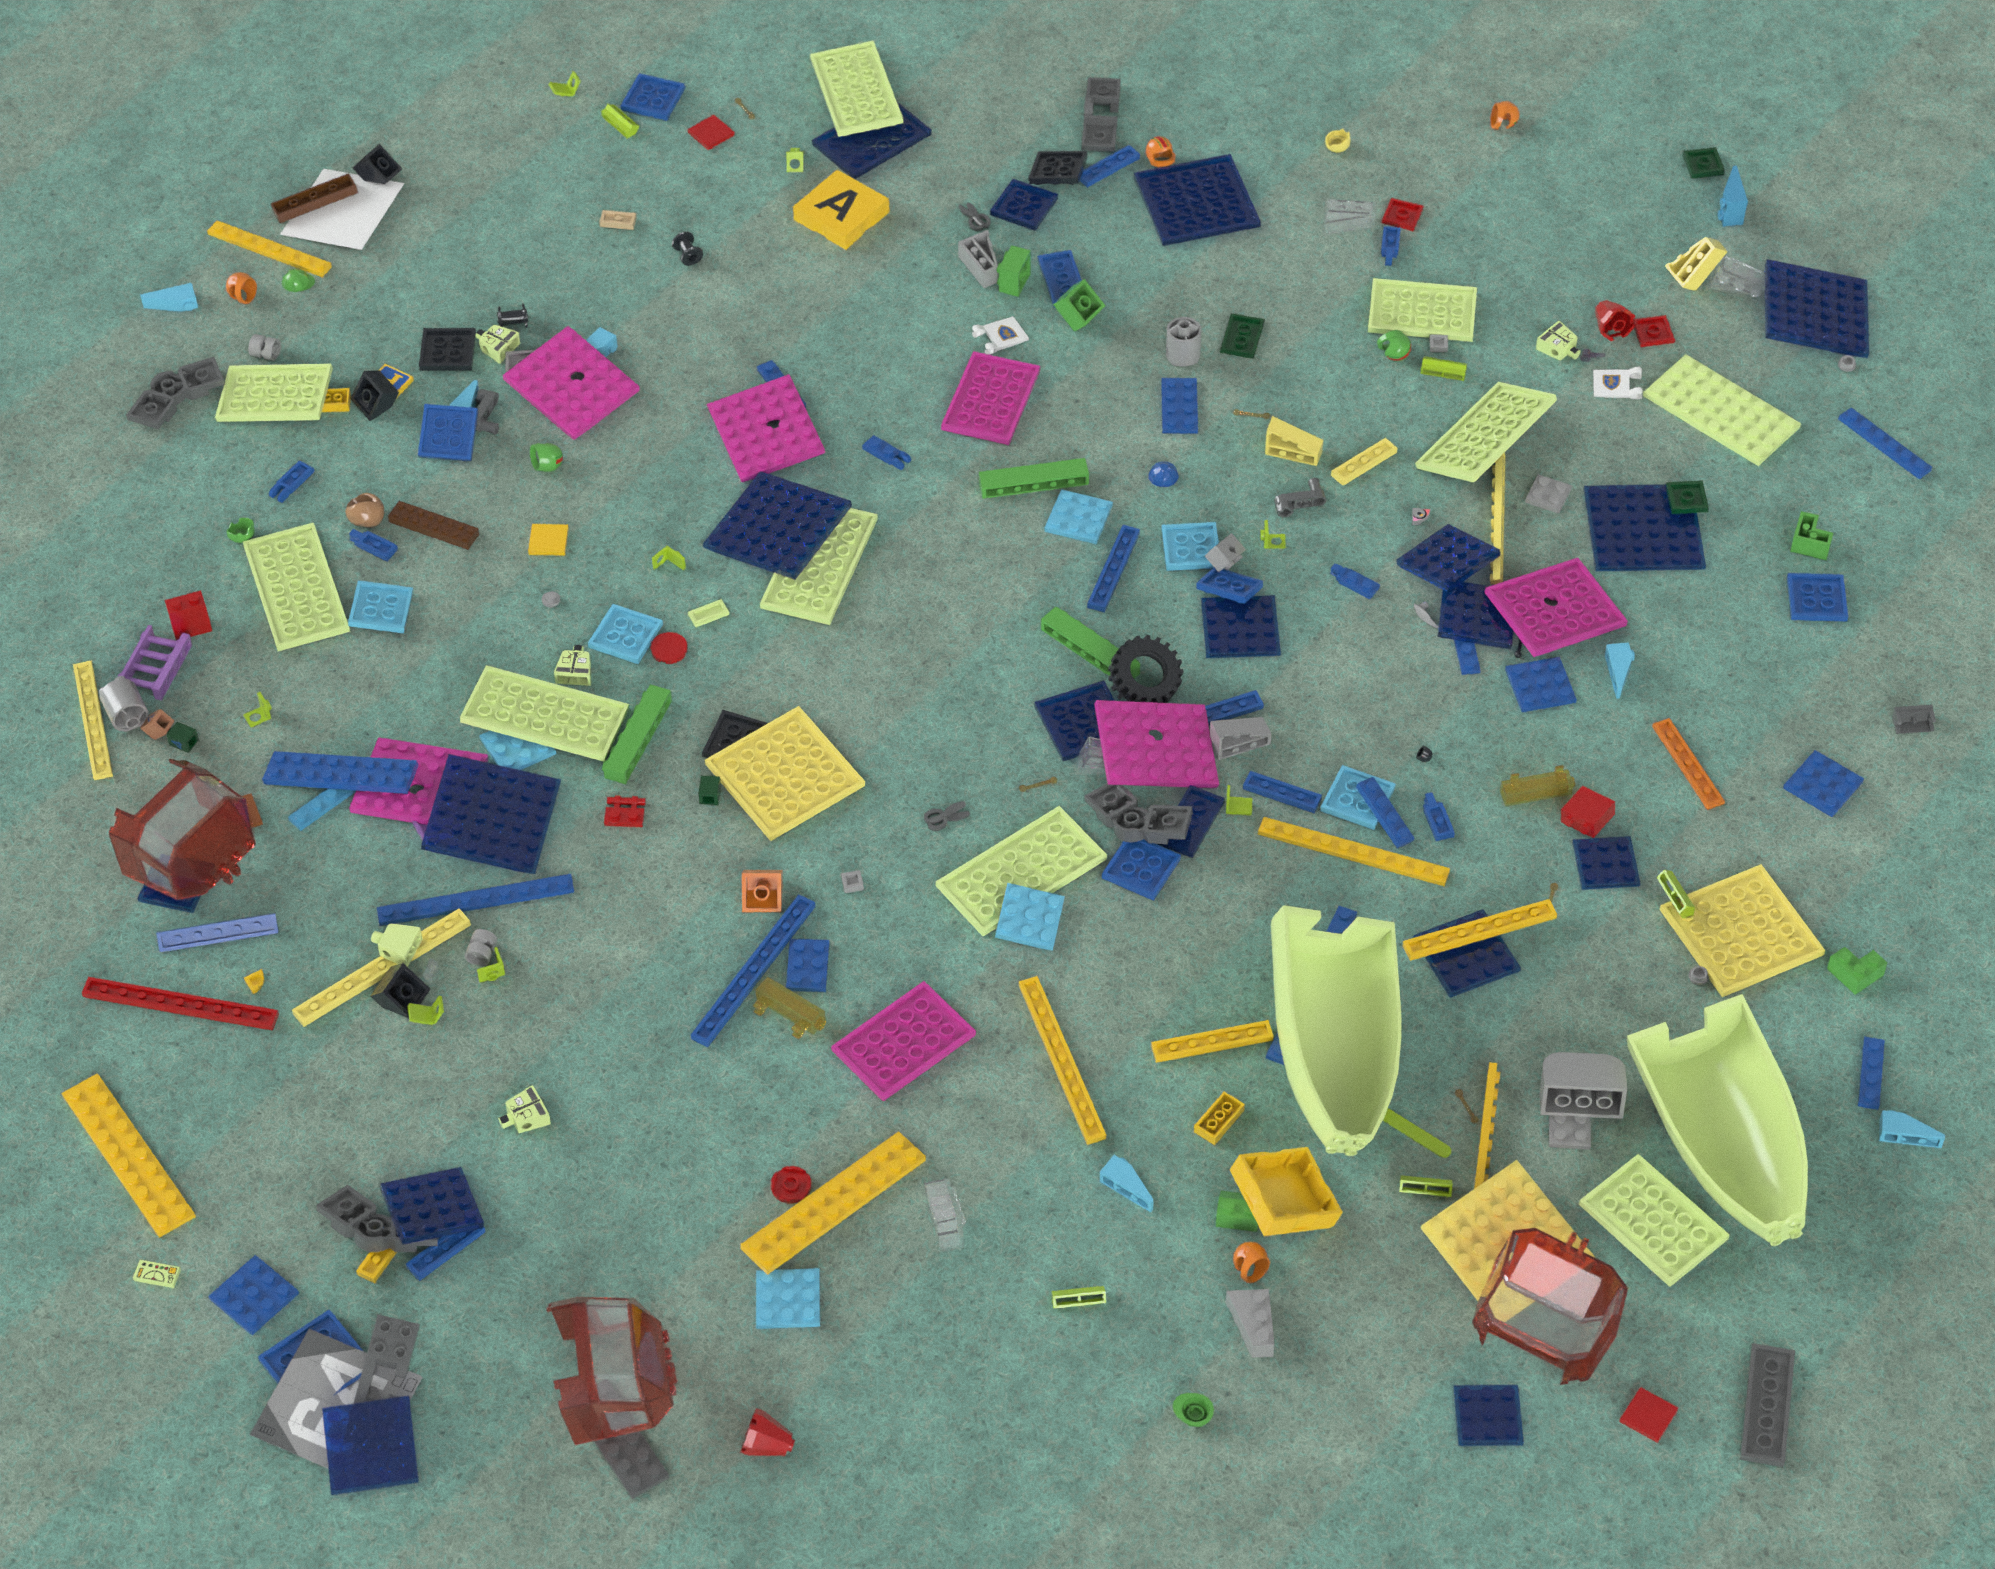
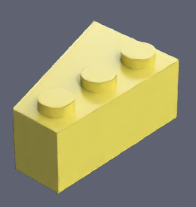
M1708 237L1703 238L1689 248L1688 252L1684 255H1679L1674 262L1666 264L1665 267L1683 288L1693 291L1697 290L1728 252L1718 240Z
M1272 416L1266 432L1265 454L1317 466L1323 450V440Z

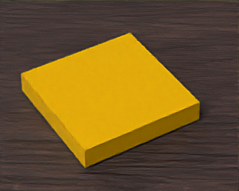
M532 524L528 554L565 556L569 530L568 524Z

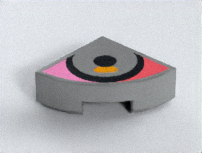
M1413 508L1412 525H1419L1430 517L1431 509Z

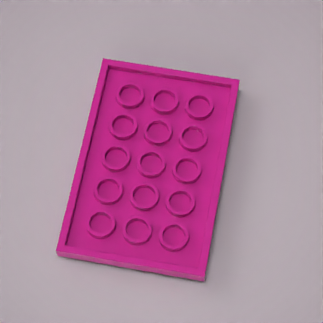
M973 351L943 419L941 430L1009 445L1040 373V366Z
M923 981L831 1046V1049L884 1102L976 1036V1030Z

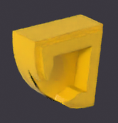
M262 969L244 977V981L253 994L258 992L264 984Z

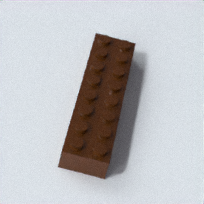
M347 173L270 203L280 224L357 194L358 190L352 177Z
M398 501L388 515V520L392 524L469 550L479 536V529L477 527L402 501Z

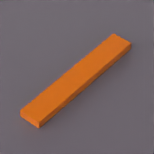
M1668 718L1653 723V729L1706 809L1709 810L1723 805L1725 800L1671 719Z

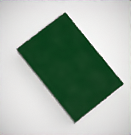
M1231 313L1220 353L1254 359L1265 319Z

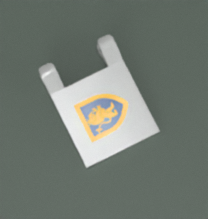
M1014 317L983 326L974 325L972 327L974 331L972 332L973 337L986 333L992 343L985 345L987 349L985 353L988 355L1029 340V337Z
M1642 368L1594 370V397L1642 399V388L1636 387L1630 390L1629 377L1634 379L1642 378Z

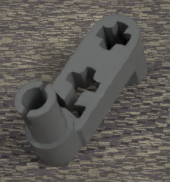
M479 389L476 397V402L479 404L477 408L476 431H485L495 435L498 433L499 424L487 421L498 403L499 394L497 392Z
M1311 478L1308 481L1310 491L1278 495L1274 499L1278 516L1289 517L1294 513L1293 509L1324 505L1326 497L1321 489L1319 479Z

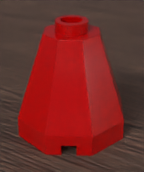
M1608 300L1601 301L1595 307L1599 331L1608 340L1613 341L1615 340L1614 337L1621 335L1622 338L1627 337L1635 328V323L1633 322L1635 314L1626 307ZM1614 330L1618 333L1609 334L1608 331Z
M756 1408L748 1426L745 1442L742 1444L740 1453L748 1456H785L787 1451L791 1452L795 1443V1440L792 1439L793 1433L767 1412Z

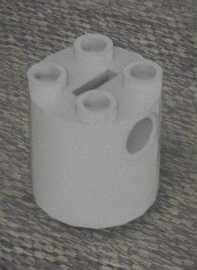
M1179 317L1173 319L1167 325L1166 357L1173 366L1186 367L1198 363L1201 350L1202 327L1195 319Z
M118 676L114 681L100 688V700L115 729L127 732L142 726L148 717V710L133 681L126 679L124 676Z

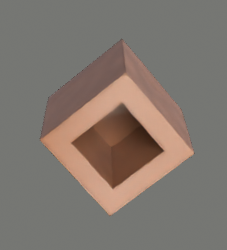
M159 709L148 715L140 729L156 740L166 735L174 720L163 710Z

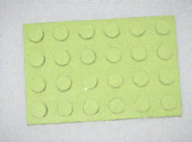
M1373 278L1368 333L1385 334L1393 330H1400L1406 336L1430 338V334L1448 335V340L1473 342L1477 287Z
M331 364L229 366L215 415L216 421L320 420L333 367Z
M1639 1154L1589 1192L1579 1202V1205L1669 1287L1725 1243L1730 1236Z

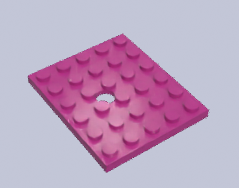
M570 326L564 328L503 374L504 381L573 440L588 431L640 391V387ZM575 372H581L584 374V378L581 381L578 379L572 380L571 375Z
M790 374L707 404L709 413L741 483L825 453L823 444ZM772 420L780 421L779 427L775 429L767 426V424Z
M1578 557L1486 587L1485 594L1533 657L1625 627L1628 623L1624 615ZM1544 599L1556 600L1558 604L1550 606L1544 602Z
M1096 700L1094 705L1107 784L1216 788L1219 786L1205 705ZM1157 730L1162 734L1163 738L1155 740L1152 735H1149V731Z
M378 737L371 757L417 760L419 766L410 787L421 785L424 789L419 790L416 794L408 791V794L356 790L349 807L350 813L411 823L412 821H417L418 824L424 825L430 823L431 826L442 825V828L449 829L458 827L461 830L488 762V754Z

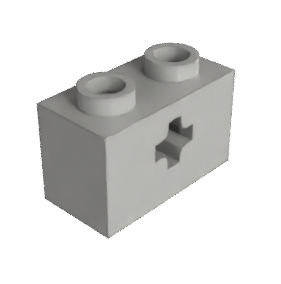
M1231 533L1210 550L1205 557L1220 572L1224 568L1228 570L1242 559L1241 554L1246 549Z

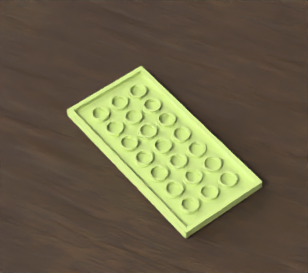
M874 41L810 54L814 71L838 137L903 123L902 114Z
M1686 354L1643 392L1645 398L1757 466L1764 462L1801 427L1800 422Z
M1498 382L1415 463L1417 469L1474 483L1557 401L1556 395Z
M809 498L760 602V608L830 625L878 520V514Z
M314 523L243 541L277 651L350 632Z
M486 665L460 716V722L604 762L626 717L629 704Z
M1058 806L937 880L936 887L982 936H985L997 928L1007 883L1054 893L1107 860V854Z

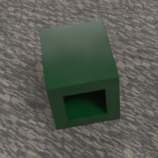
M176 722L167 732L169 746L189 753L199 741L196 729L180 722Z
M701 775L698 792L699 804L719 805L721 793L720 776Z

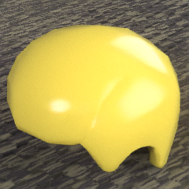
M1344 129L1329 132L1325 138L1326 147L1335 153L1345 151L1351 142L1350 133Z

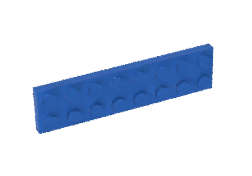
M274 751L262 780L267 785L408 794L419 765L417 760Z

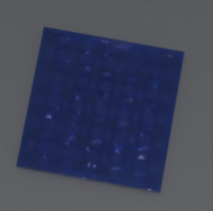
M1231 154L1134 172L1135 182L1162 246L1261 227L1259 216Z
M1767 259L1765 262V338L1868 358L1867 280Z
M760 471L704 541L703 547L712 552L796 580L852 507V503L850 500Z
M1666 484L1584 486L1583 490L1595 571L1706 569L1697 513L1672 514Z
M448 754L421 844V850L523 873L536 874L561 779Z

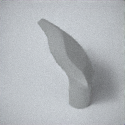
M1426 601L1420 605L1414 604L1417 615L1425 623L1438 628L1437 624L1425 611L1429 604Z

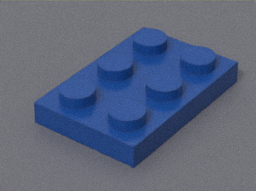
M1213 568L1197 582L1196 589L1245 604L1263 588V581L1225 569L1218 572Z
M790 939L786 991L826 992L829 940Z

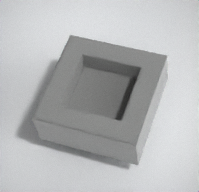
M1430 334V352L1447 353L1448 335Z
M860 870L841 873L844 893L864 890Z

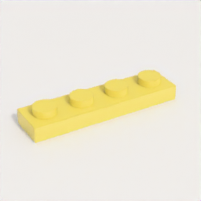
M1384 438L1332 470L1331 476L1344 486L1396 454L1397 447Z

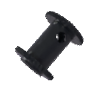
M681 232L672 241V247L682 252L681 262L686 266L697 264L703 258V250L692 244L694 242V235L691 232Z
M522 304V309L503 312L498 307L499 326L525 323V328L528 327V315L525 304Z

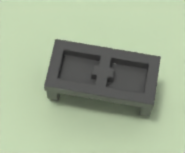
M1932 704L1895 707L1892 715L1896 734L1934 731L1933 723L1936 722Z

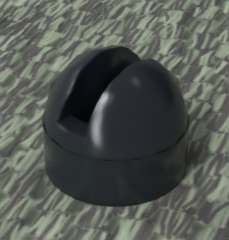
M1423 745L1417 752L1416 759L1422 762L1430 761L1433 755L1432 750Z

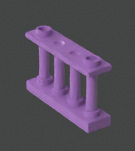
M148 625L145 632H142L140 641L122 673H119L118 676H124L126 679L133 681L138 687L151 689L154 698L162 701L192 647L190 635L182 633L178 640H170L154 636L152 626ZM151 643L174 648L169 655L147 650ZM143 657L165 661L166 664L162 668L140 664ZM137 670L158 675V678L154 682L132 678Z

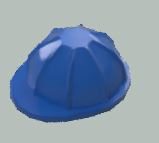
M1166 461L1156 463L1148 474L1151 483L1159 487L1172 486L1179 478L1176 467Z

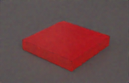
M715 115L688 129V134L707 150L735 136L734 131Z
M1391 198L1381 223L1414 231L1424 206Z
M1666 315L1633 319L1635 323L1634 330L1640 347L1675 343V338Z
M1640 1387L1619 1422L1658 1443L1679 1408Z

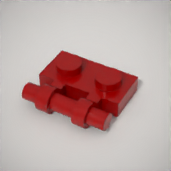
M621 795L607 797V804H612L614 807H606L604 826L643 827L645 810L644 808H638V805L646 806V798H639L638 796L629 798L621 797ZM621 805H631V808L620 807Z

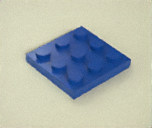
M639 73L620 105L621 110L667 121L685 90V83Z
M425 404L418 456L472 461L478 409Z
M1787 574L1791 620L1847 622L1848 610L1843 575Z
M1560 657L1505 667L1521 712L1576 703V696Z
M1814 750L1784 784L1783 789L1833 817L1863 783L1864 778Z
M1145 839L1137 842L1123 841L1103 871L1102 879L1154 901L1181 860V855L1155 843H1148Z
M254 1255L208 1297L209 1300L249 1334L253 1335L292 1301L299 1292L258 1256Z

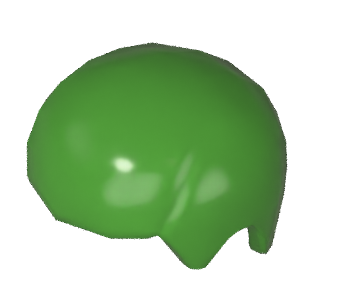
M242 517L237 524L231 522L226 530L228 538L236 543H243V541L252 539L255 533L254 521L250 518Z

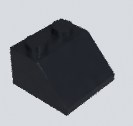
M378 144L353 167V170L364 181L386 184L402 170V167Z
M380 370L363 371L350 399L366 418L371 421L393 406L399 392Z
M404 963L390 967L370 997L382 1008L409 1018V1003L420 1005L431 988Z

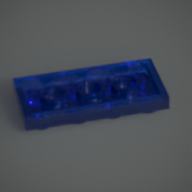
M1190 785L1178 806H1191L1193 810L1186 839H1169L1168 844L1158 845L1193 858L1223 807L1225 798Z

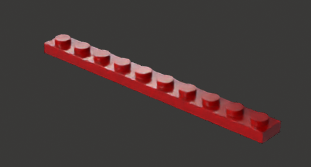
M88 977L81 992L85 998L272 1031L279 1016L278 1010L93 977Z

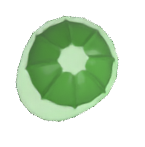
M297 268L289 270L282 280L283 288L290 292L310 289L315 283L312 275Z
M1184 1393L1177 1396L1173 1402L1175 1415L1182 1422L1189 1425V1427H1202L1213 1417V1403L1203 1394Z

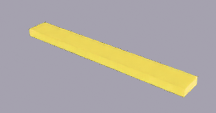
M92 660L73 664L93 779L95 781L113 777Z

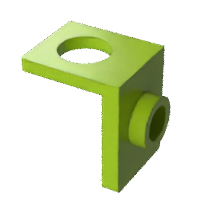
M572 71L567 84L550 82L549 86L555 95L571 97L575 95L581 80L576 72ZM575 78V85L573 87L572 81Z
M790 148V151L786 152L787 172L804 171V151H800V148ZM792 159L799 160L800 166L797 169L790 166Z
M1264 520V529L1260 530V540H1264V549L1286 548L1285 534H1269L1268 520ZM1277 537L1282 540V543L1274 545L1271 543V540Z
M668 545L652 557L654 570L667 560L682 570L686 569L685 557ZM663 555L661 561L657 563L658 558Z
M261 692L257 693L260 707L243 714L250 727L271 719V705L268 699H264ZM252 714H260V720L255 722L250 720Z
M1227 785L1226 814L1252 815L1253 798L1230 797V785Z
M497 947L494 950L498 963L477 969L479 983L487 980L494 981L498 977L505 975L504 965Z
M440 995L432 1006L411 1003L408 1005L409 1021L415 1023L436 1024L444 1012L443 1000Z

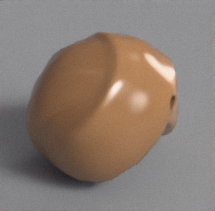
M363 493L352 499L345 509L346 516L352 524L368 528L379 525L385 513L384 504L380 498L371 493Z

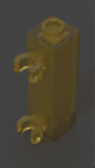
M1563 765L1555 766L1554 772L1519 778V773L1510 775V780L1501 781L1500 794L1505 807L1572 795V790L1575 787L1574 777L1570 776L1568 769L1563 770Z
M767 977L756 989L757 1001L753 1005L756 1008L754 1013L762 1016L768 1007L795 1023L791 1028L794 1031L792 1036L798 1040L803 1036L805 1030L814 1035L817 1030L821 1031L826 1024L824 1010L773 979Z

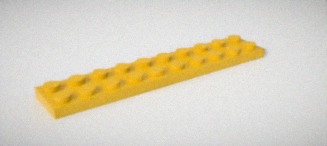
M98 1073L61 1093L159 1238L196 1217Z
M898 1131L741 1243V1250L767 1275L925 1162L926 1156Z

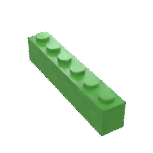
M1085 458L981 471L979 472V485L982 499L1089 485V471Z
M1056 606L1041 619L1042 631L1110 676L1111 672L1108 671V668L1112 663L1111 659L1119 648ZM1136 658L1132 661L1130 672L1134 679L1140 675V663Z
M650 684L647 691L643 692L639 705L637 704L634 708V714L627 720L625 730L619 734L616 746L611 748L608 760H605L602 765V771H604L606 779L626 785L672 702L671 690Z

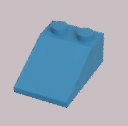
M1733 166L1724 189L1723 198H1720L1721 208L1718 210L1717 216L1723 226L1743 225L1748 200L1737 166Z

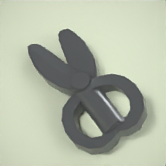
M966 203L967 208L959 204L960 211L970 218L968 225L972 230L981 231L983 228H988L991 225L990 218L985 214H978L976 208L971 203Z
M961 801L950 805L944 812L941 809L927 811L924 814V821L927 823L928 829L939 831L947 826L948 821L963 820L970 816V812H958L966 806L965 802Z

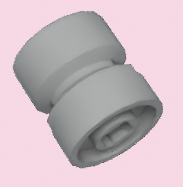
M254 334L249 342V354L253 357H263L266 360L275 361L281 350V342L276 338H266V336Z
M484 929L475 930L465 952V959L471 964L487 966L498 941L495 934Z

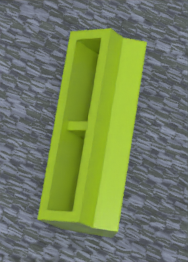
M607 104L606 108L601 110L602 117L626 138L637 133L639 125L615 104Z
M1424 356L1420 374L1464 381L1467 363Z
M1664 869L1656 878L1682 919L1694 915L1695 907L1672 871ZM1667 881H1669L1672 887L1674 888L1673 892L1666 883ZM1676 898H1680V900L1684 904L1683 908L1681 907Z
M1401 1175L1399 1192L1451 1197L1453 1181ZM1403 1184L1423 1185L1424 1189L1403 1187ZM1427 1186L1449 1188V1191L1428 1190Z
M1104 1286L1051 1291L1053 1308L1106 1303ZM1102 1294V1298L1081 1300L1080 1297ZM1077 1297L1076 1301L1056 1303L1058 1298Z

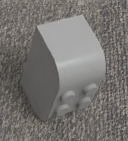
M1568 1052L1553 1053L1545 1058L1539 1092L1540 1115L1623 1119L1627 1080L1625 1065L1621 1060L1607 1054Z

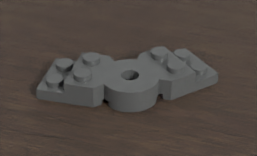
M211 357L181 366L178 369V374H174L173 371H165L156 375L151 380V390L143 391L127 413V420L159 429L164 421L169 422L177 411V404L183 402L186 398L194 400L209 395V389L225 385L215 358Z
M1105 784L1084 796L1085 802L1096 812V817L1106 827L1114 828L1115 835L1122 841L1137 842L1145 839L1148 843L1168 844L1169 839H1186L1193 814L1191 806L1153 805L1147 811L1144 808L1138 807L1137 798L1123 785Z
M346 1185L316 1205L317 1212L331 1221V1228L345 1238H354L355 1244L364 1251L380 1252L390 1248L394 1252H417V1246H438L439 1211H396L390 1217L376 1214V1204L349 1185Z

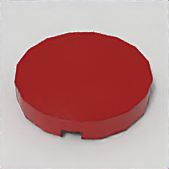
M666 632L653 639L650 649L652 657L656 661L673 664L681 661L686 656L688 644L682 635L675 632Z
M797 1166L783 1167L782 1170L774 1173L771 1179V1192L774 1197L780 1202L787 1204L802 1201L809 1195L812 1189L810 1176L803 1168Z

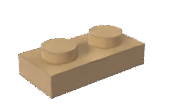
M603 210L600 218V227L634 230L637 219L636 213Z

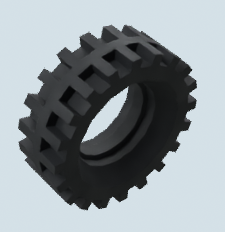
M1139 635L1133 640H1127L1111 659L1112 663L1108 668V671L1111 672L1108 680L1113 682L1112 691H1118L1119 695L1117 698L1119 700L1124 698L1130 702L1167 703L1182 683L1183 669H1180L1182 661L1181 659L1177 660L1175 657L1178 652L1176 650L1171 652L1168 648L1170 644L1167 642L1163 645L1160 643L1161 638L1159 637L1151 640L1150 635H1146L1142 639ZM1147 656L1156 660L1161 666L1163 678L1157 686L1145 687L1137 683L1132 677L1130 667L1135 658Z

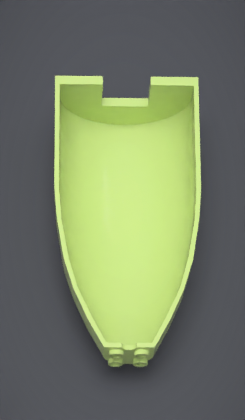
M1283 905L1272 918L1271 941L1276 1023L1287 1078L1299 1107L1311 1128L1325 1146L1326 1152L1330 1154L1345 1153L1346 1156H1354L1358 1150L1363 1149L1373 1140L1393 1096L1399 1070L1401 1002L1395 922L1357 917L1342 934L1311 929L1321 919V911Z
M1743 994L1705 1007V1028L1669 1041V1028L1666 1022L1628 1035V1050L1663 1124L1682 1159L1704 1190L1727 1213L1746 1228L1770 1242L1771 1246H1777L1789 1238L1796 1239L1803 1234L1801 1230L1805 1226L1808 1192V1162L1804 1134L1785 1078Z

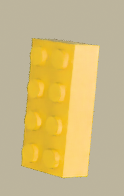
M350 388L328 389L322 412H350Z
M1224 1091L1194 1125V1133L1215 1145L1244 1112L1245 1104Z

